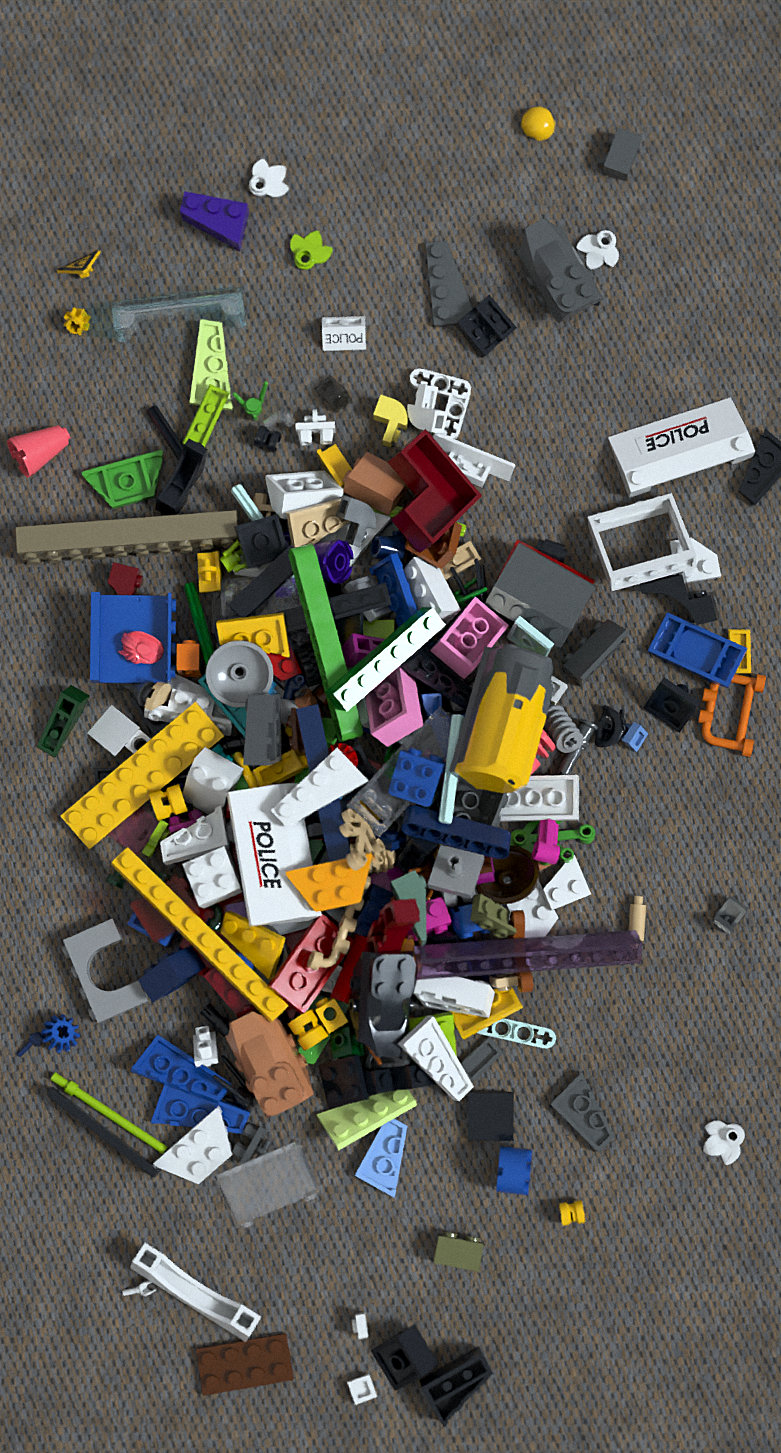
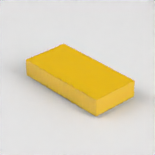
M728 630V640L747 648L735 674H751L750 630Z

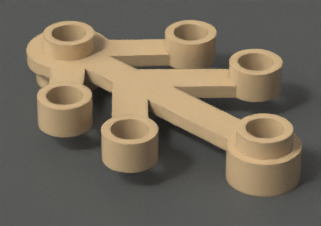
M350 808L342 812V818L345 823L340 826L341 833L345 837H357L355 851L346 856L349 866L354 871L365 866L367 857L364 853V847L367 854L372 853L371 865L376 868L383 864V858L379 853L385 850V846L379 838H375L371 829L373 821L371 814L363 809H358L354 813Z

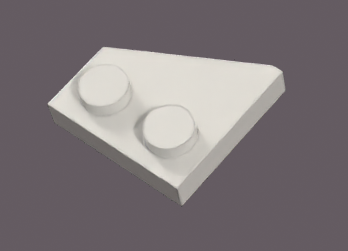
M575 855L572 862L565 863L541 890L550 911L591 895Z

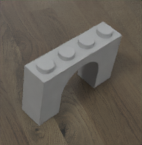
M113 918L64 939L65 946H62L66 958H71L74 965L71 967L74 978H79L82 987L79 988L84 1000L88 999L91 1006L88 1008L89 1014L93 1021L97 1020V1023H102L150 1002L139 981L115 991H104L98 988L91 979L90 963L93 957L100 950L123 941L118 925Z

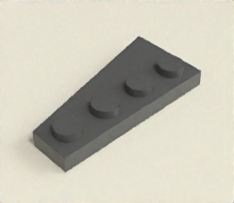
M429 242L425 245L434 327L452 326L472 310V306L448 242Z

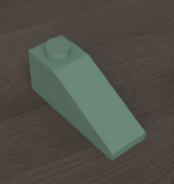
M416 870L391 881L390 888L396 900L416 899L420 911V921L412 927V930L422 947L426 943L425 888L427 884L423 876H418Z

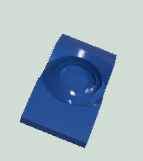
M668 612L648 649V652L676 667L685 669L706 681L726 688L729 687L747 651V648Z

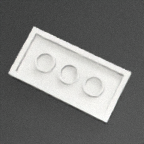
M530 776L529 782L525 787L515 792L507 793L509 797L508 802L499 814L501 817L500 822L540 821L546 819L578 821L579 776Z

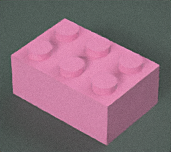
M475 597L463 609L430 651L465 679L480 663L484 647H492L509 625Z
M400 666L365 695L371 734L387 747L423 726L415 676Z

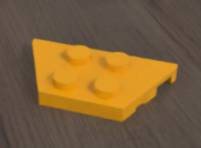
M372 853L365 854L367 862L364 867L357 871H354L349 866L347 859H341L286 871L285 873L317 913L361 903L373 856Z

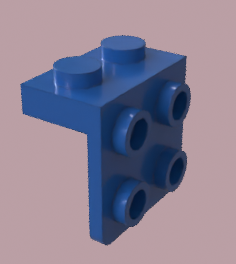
M409 747V750H401L388 792L392 796L428 807L432 804L440 775L445 772L446 762H443V757L430 754V757L421 755L422 751L416 748Z

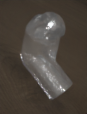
M277 410L262 420V423L268 430L278 422H284L287 427H290L295 423V418L290 411Z

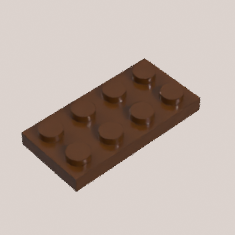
M287 1333L249 1339L246 1342L237 1341L196 1349L203 1396L294 1380Z

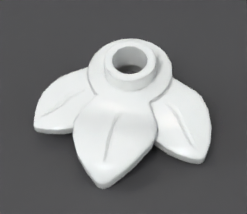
M261 159L254 165L252 169L253 177L249 182V189L252 194L256 196L267 194L271 197H280L288 192L289 187L282 182L286 174L285 166L268 167L264 159ZM258 183H262L264 187L262 189L256 188V185Z
M604 230L597 235H587L577 245L579 251L587 253L586 264L590 269H596L602 266L604 262L613 267L619 257V252L615 247L616 237L610 231ZM606 238L609 240V244L604 245L601 240Z
M718 1120L708 1123L705 1129L711 1136L704 1144V1153L712 1156L721 1155L725 1165L733 1163L740 1155V1144L745 1138L743 1128L735 1123L727 1125ZM735 1132L737 1134V1138L731 1139L729 1137V1133Z

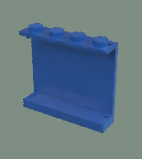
M91 592V683L153 682L156 684L157 682H165L171 684V678H175V665H171V656H176V643H171V634H176V621H172V612H176V599H172L171 593H168V596L101 595L100 592ZM141 631L155 637L163 645L164 653L162 658L153 664L139 663L136 665L126 660L118 652L123 650V643L121 641L123 634Z

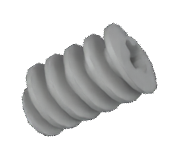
M554 705L549 707L543 727L546 733L561 752L568 753L577 750L583 743V735L562 706Z

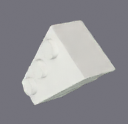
M413 557L403 571L410 585V591L417 605V611L421 607H431L444 622L445 626L435 634L437 635L461 609L440 568L430 564L421 557Z

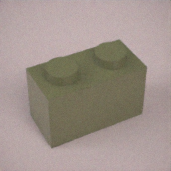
M444 1231L443 1235L438 1234L434 1263L479 1272L484 1244L479 1242V1237L466 1235V1239L457 1238V1233Z

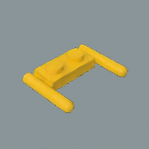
M287 726L285 731L288 737L292 736V729ZM294 750L283 754L281 761L272 765H261L253 769V772H251L248 765H243L244 757L241 752L234 754L237 765L244 768L242 774L250 789L279 784L304 771L303 769L309 768L306 756H298Z

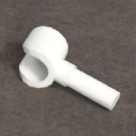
M147 1280L135 1288L123 1290V1295L141 1293L143 1296H147L155 1292L156 1289L149 1290L147 1284L152 1282Z

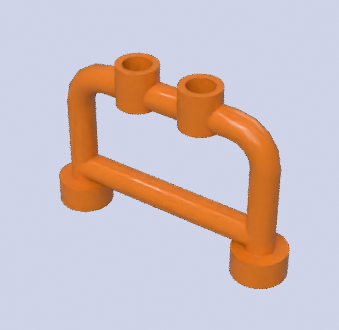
M735 674L731 681L732 683L746 685L735 741L715 737L711 734L710 728L719 685L710 683L709 689H704L702 701L706 702L705 710H700L698 723H702V736L709 744L742 751L741 756L751 757L754 740L745 738L753 693L754 691L763 693L766 681L765 675L757 674L756 678Z

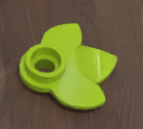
M319 231L310 233L304 239L294 234L290 242V248L295 254V264L302 270H308L314 264L326 262L333 251L332 247L322 246V238ZM304 256L309 258V261L306 263L301 261V258Z

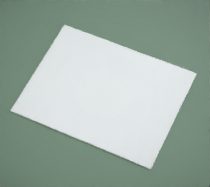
M111 705L87 734L116 756L140 727Z

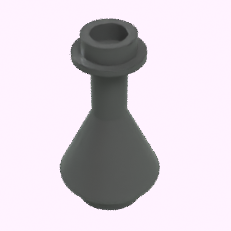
M115 683L119 690H124L125 688L131 690L139 705L144 707L146 699L151 698L154 692L152 687L155 683Z

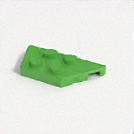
M158 450L82 471L81 473L112 509L155 498L164 453L163 450Z

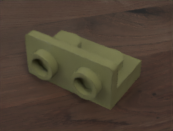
M482 894L474 895L471 921L478 924L480 928L494 933V936L498 938H506L508 935L516 934L517 929L508 924L510 910L496 904Z

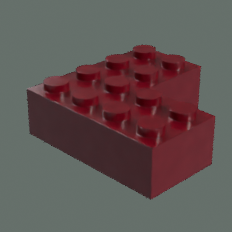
M426 429L410 440L388 461V464L416 495L391 521L419 553L434 544L482 497L480 492Z

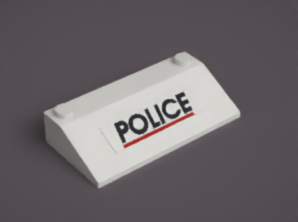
M731 397L608 437L629 498L649 492L652 486L731 461V464L750 459L755 454L749 432Z
M298 783L276 784L227 793L249 926L309 921L322 915L321 912L316 913L285 873L286 871L313 866L305 819L303 818L295 824L286 827L271 811Z

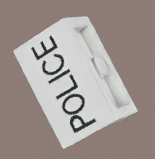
M365 316L322 317L323 351L366 350Z

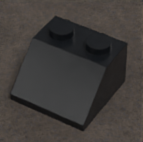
M415 1324L371 1350L394 1390L422 1378L439 1364Z

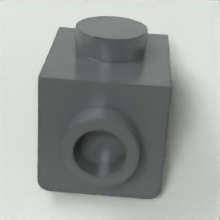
M730 895L714 915L712 922L719 931L731 934L734 927L747 912L748 907Z

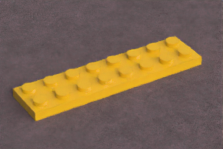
M195 701L66 810L61 817L88 849H91L148 801L150 793L161 790L192 764L204 747L211 748L225 734Z

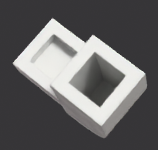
M419 384L415 405L408 404L407 406L408 417L411 423L421 430L426 429L429 432L444 433L448 412L434 409L438 387Z

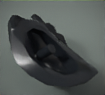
M603 706L604 711L600 716L597 724L598 729L595 734V745L597 747L612 746L625 734L626 720L623 709L617 712L612 707Z

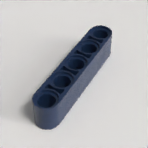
M408 806L404 811L402 831L406 835L496 859H504L509 855L511 834L505 829L456 816L452 817L450 824H444L439 822V812L419 806Z

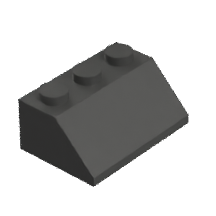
M607 619L604 623L600 621L592 629L594 634L589 639L585 636L577 645L579 649L574 654L570 652L562 660L564 663L562 670L580 687L627 639L629 632L610 619Z

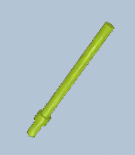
M56 1072L50 1080L64 1088L65 1093L71 1097L73 1095L161 1154H164L168 1148L80 1089L79 1085L74 1081H68Z

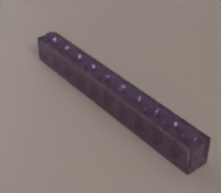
M636 930L424 945L422 947L413 946L417 980L639 964L642 961V942Z

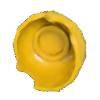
M539 106L528 109L522 116L521 126L528 137L542 141L548 139L554 133L555 121L549 110Z

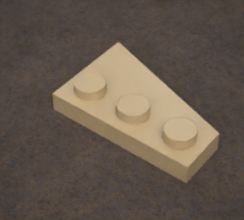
M342 498L286 512L292 545L294 547L310 543L315 545L327 534L333 533L350 521L336 516Z

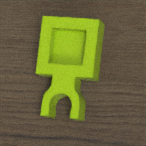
M160 820L149 838V842L143 849V854L151 858L160 842L169 837L168 823Z

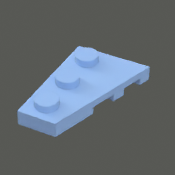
M392 1119L381 1126L355 1174L356 1177L394 1198L407 1125L396 1119Z

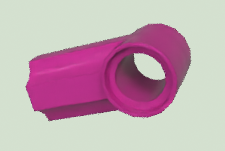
M546 819L540 820L538 823L537 841L532 850L533 860L552 865L556 864L560 854V846L557 845L559 824L556 823V820Z

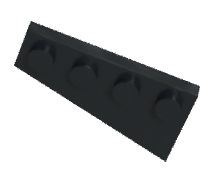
M424 644L399 665L464 710H467L473 687L433 654Z

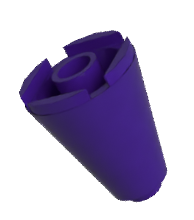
M332 540L313 545L323 579L333 584L344 583L349 578L353 568L350 566V559L354 560V555L349 543L342 540Z

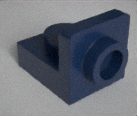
M385 817L373 822L371 829L375 838H379L383 842L385 849L394 851L406 846V837L398 834L397 831L389 830L390 818Z

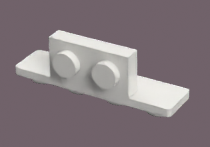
M434 433L433 438L472 484L483 487L489 474L510 481L515 467L514 463L440 433Z
M172 689L168 707L160 705L152 711L144 710V717L150 720L171 723L196 701L225 735H231L233 724L231 720L212 716L215 701L212 697L178 689Z

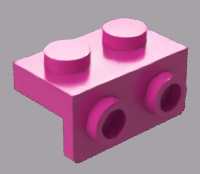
M443 896L427 901L426 934L431 932L439 934L447 931V927L451 925L452 921ZM411 928L406 935L407 939L413 938L414 941H418Z

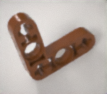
M511 910L509 925L516 928L517 931L516 934L509 935V967L512 974L518 976L517 987L519 992H532L533 977L524 957V911Z

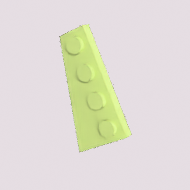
M200 319L189 405L200 406L209 384L230 393L221 322ZM230 394L222 410L232 411Z
M408 1089L379 1093L370 1096L368 1100L343 1105L316 1115L337 1149L340 1150L417 1106V1103Z

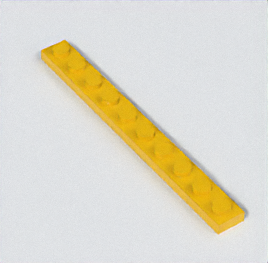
M128 847L111 862V865L271 1023L288 1007Z

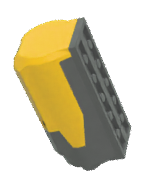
M505 644L499 648L484 647L449 772L470 788L499 793H512L528 784L554 691L551 681L554 670L551 658L512 644Z

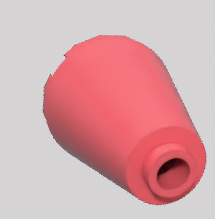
M59 425L13 436L7 440V446L12 458H16L17 462L21 465L18 468L28 478L33 476L69 444L68 439H70V435L65 427L61 428Z

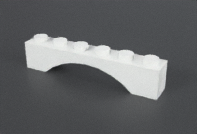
M144 1243L130 1267L132 1270L245 1342L261 1316L242 1304L225 1298L205 1287L178 1268L164 1254Z

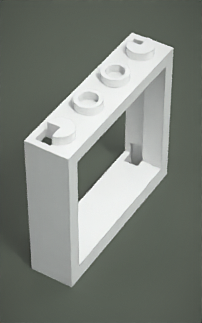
M672 493L663 496L659 495L653 499L638 501L635 504L616 507L610 511L588 516V528L611 591L697 568L696 553ZM668 513L683 551L613 571L599 532Z

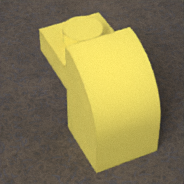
M380 395L373 417L376 421L388 424L383 437V445L391 448L393 442H398L401 433L398 428L407 430V412L399 401Z

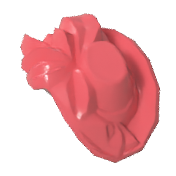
M133 631L123 634L121 638L123 650L118 651L126 660L131 661L135 665L139 663L153 664L162 658L164 648L162 643L155 637L141 631Z

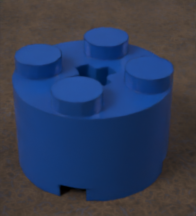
M473 903L457 905L458 910L454 911L453 907L448 908L453 931L457 933L460 939L472 937L475 931H480L482 934L490 933V931L480 928L478 924L470 920Z
M500 1146L496 1192L528 1195L532 1149Z

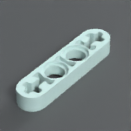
M505 1018L492 1024V1033L487 1032L488 1027L477 1032V1034L545 1049L552 1047L556 1041L555 1033L551 1029ZM499 1022H504L508 1026V1031L504 1035H499L495 1031V1026ZM521 1027H526L530 1031V1036L526 1040H521L517 1036V1031ZM533 1029H538V1035H544L545 1032H548L552 1041L543 1045V1040L536 1038V1043H532Z

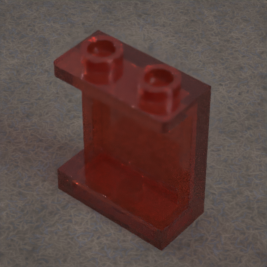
M177 875L172 876V879L165 884L197 916L202 914L195 895L191 897L187 892V889L190 887L183 877L178 878ZM144 897L129 904L154 943L157 944L177 930Z

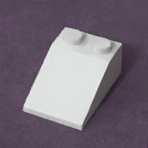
M204 747L194 759L187 775L182 794L184 801L188 804L192 803L195 808L208 815L213 813L214 809L220 805L225 812L228 805L227 793L234 791L244 768Z

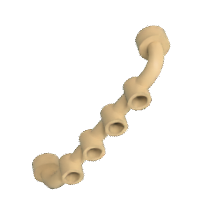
M350 843V851L353 852L355 851V845ZM369 876L364 887L365 890L368 889L371 882V877ZM362 898L361 903L346 906L344 916L339 924L338 935L332 945L330 957L324 959L323 953L313 950L308 959V968L317 971L319 967H331L338 961L341 953H347L350 941L345 939L348 931L353 933L356 928L357 920L353 919L355 910L360 911L362 909L364 898Z

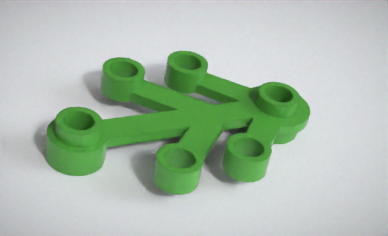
M530 821L523 830H514L511 833L510 845L522 847L532 853L533 844L537 841V834H532L540 821ZM584 824L576 830L558 831L557 841L578 839L583 844H589L595 838V829L591 825ZM589 830L590 834L584 835L582 831ZM523 837L524 841L518 842L516 838ZM560 846L559 857L564 863H570L574 858V852L570 848ZM570 853L571 857L565 858L563 854ZM539 861L541 865H548V863Z

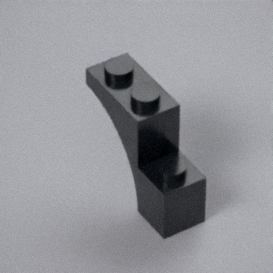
M188 439L184 444L181 457L174 472L156 499V511L165 516L178 515L186 504L190 489L204 470L208 449L201 443Z
M685 572L640 584L642 594L661 593L681 602L692 615L696 625L716 621L719 618L713 592L707 593L706 590H701L693 593L694 596L691 597Z
M418 1064L363 1072L368 1095L437 1084Z

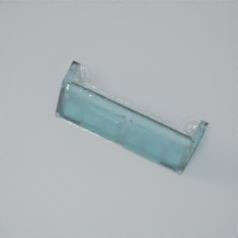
M243 286L115 301L112 306L114 331L120 345L130 344L132 335L140 332L139 321L224 311L225 321L233 322L237 330L248 329Z

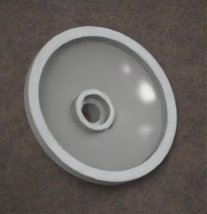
M235 640L221 645L213 652L207 663L206 680L210 691L219 701L232 707H245L248 695L268 693L273 681V667L269 656L261 647L249 641ZM237 668H242L244 672L243 674L238 675L235 673V670Z

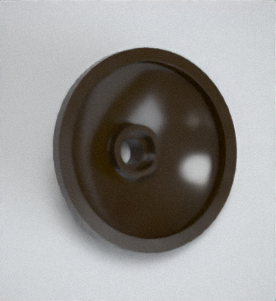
M510 845L508 857L504 859L492 858L495 881L476 884L475 887L478 894L486 896L496 904L518 902L529 896L536 888L540 877L538 862L532 859V853L528 850Z

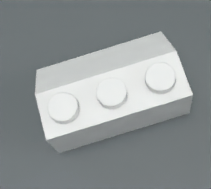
M325 470L266 475L265 477L271 507L282 519H287L286 512L343 497L344 489Z

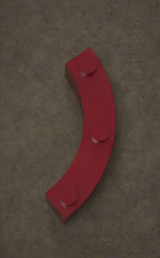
M415 898L391 901L380 910L378 921H373L364 951H401L407 933L420 921V911Z

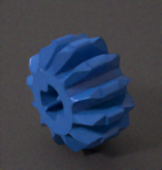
M64 1014L60 1015L59 1019L54 1015L51 1017V1021L44 1023L47 1029L41 1030V1034L47 1037L42 1042L46 1043L49 1041L48 1050L55 1046L56 1053H60L62 1049L68 1052L70 1051V1046L74 1047L77 1045L75 1039L79 1038L80 1034L74 1031L79 1028V1025H71L73 1022L72 1017L66 1021ZM59 1030L63 1031V1037L61 1038L58 1036Z

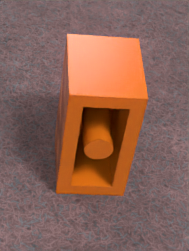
M184 640L182 644H177L176 670L181 677H202L203 653L200 644H196V641Z

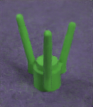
M264 381L258 399L249 398L247 401H244L236 392H233L235 399L240 403L241 407L245 408L246 414L253 417L254 421L258 420V416L262 412L261 404L264 402L268 385L267 381Z

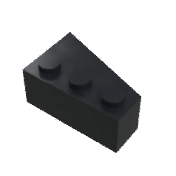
M478 1346L419 1380L421 1388L443 1428L449 1423L448 1421L457 1411L459 1412L470 1396L474 1395L488 1380L493 1372L481 1348Z

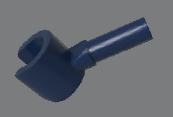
M40 1032L33 1033L27 1044L17 1052V1055L21 1057L33 1044L40 1047L43 1043L42 1040L46 1036Z

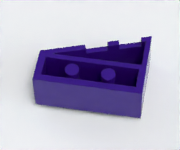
M184 191L180 209L182 220L240 252L249 215L248 203Z

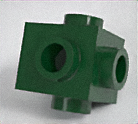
M350 1024L342 1025L338 1030L330 1033V1047L334 1059H342L354 1055L364 1056L363 1043L357 1042L354 1028Z

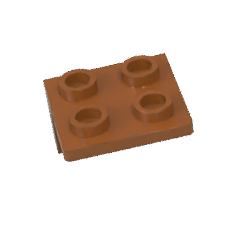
M455 522L434 544L421 553L414 548L408 539L405 548L442 570L456 554L462 525Z

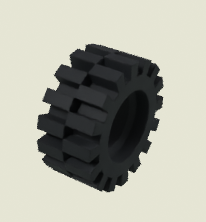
M308 645L296 649L301 674L306 677V686L311 687L322 683L313 646Z

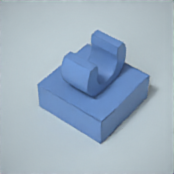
M635 722L632 725L626 723L628 731L626 735L621 737V740L630 749L637 752L648 733L641 725Z

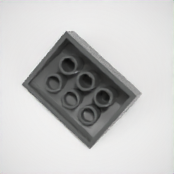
M519 542L484 604L514 622L521 616L552 641L554 645L561 648L595 590L596 585Z

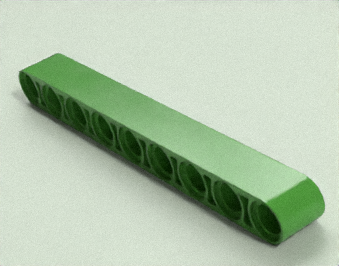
M310 543L289 549V559L324 691H327L348 671L314 546ZM326 695L338 740L343 742L363 736L357 705L355 704L348 711L337 710Z

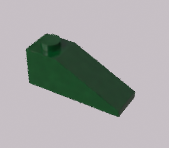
M72 685L62 691L37 744V748L56 758L81 716L90 695Z

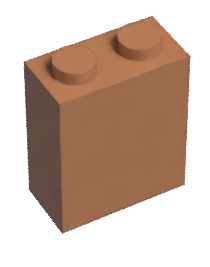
M366 452L362 459L358 458L356 460L353 470H348L343 479V482H345L343 492L388 516L409 488L388 462L369 452Z

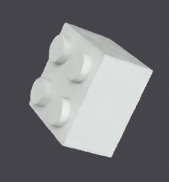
M224 846L183 864L198 905L202 908H207L242 893L243 886L240 882L239 873L230 850Z

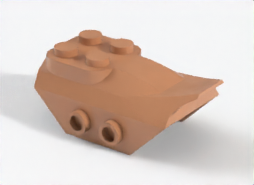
M252 1011L229 1023V1034L225 1037L237 1059L235 1060L236 1066L241 1073H244L247 1079L245 1081L246 1086L251 1093H254L266 1117L277 1115L314 1094L306 1068L307 1061L302 1053L299 1054L294 1035L288 1033L278 1018L271 1023L264 1015Z

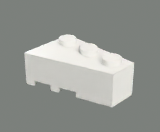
M422 967L419 969L414 994L426 1008L489 1018L495 994L489 983L485 981H472Z

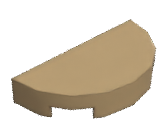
M157 682L152 687L154 692L151 698L146 699L145 709L152 711L170 700L172 690L168 683Z

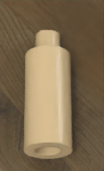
M634 896V904H630L628 940L644 941L646 905H643L642 896Z

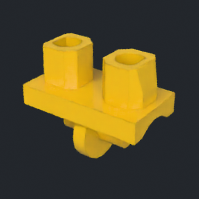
M220 552L197 553L199 592L222 591Z

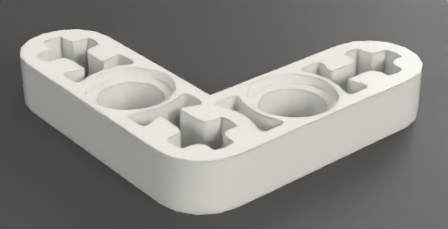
M425 369L414 370L410 375V383L417 390L419 384L416 383L414 377H418L419 374H422L423 379L428 381L429 376L433 377L431 386H434L437 380L446 382V388L438 390L437 395L449 398L445 410L448 412L447 418L452 421H459V423L454 422L453 430L456 433H452L451 436H448L445 430L444 433L440 434L456 440L460 434L471 394L470 384L465 380ZM421 381L420 384L428 385V382ZM450 382H454L453 387L460 388L461 385L465 386L467 393L463 392L462 395H458V390L452 389V393H448ZM456 405L462 409L459 416L450 414L449 410L452 406ZM446 420L445 429L449 428L450 420Z

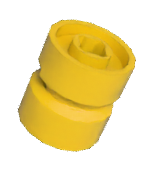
M179 784L168 787L166 792L159 790L149 794L158 821L169 818L171 813L178 815L188 811ZM169 800L170 805L164 806L163 802Z
M313 1009L308 1010L305 1014L288 1023L293 1034L299 1035L298 1042L304 1051L329 1036L323 1025L317 1024L319 1019ZM308 1024L311 1029L305 1032L304 1026Z

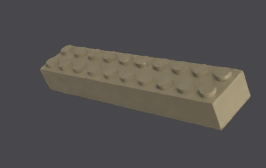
M236 510L22 526L16 527L17 554L28 565L40 564L41 560H49V563H60L62 559L68 558L71 561L78 562L83 561L84 557L102 560L107 555H114V558H126L127 554L134 553L138 557L148 556L149 552H158V555H168L173 550H179L180 553L193 552L192 549L200 548L203 552L214 551V547H223L224 550H227L237 540L234 526L239 525V518Z

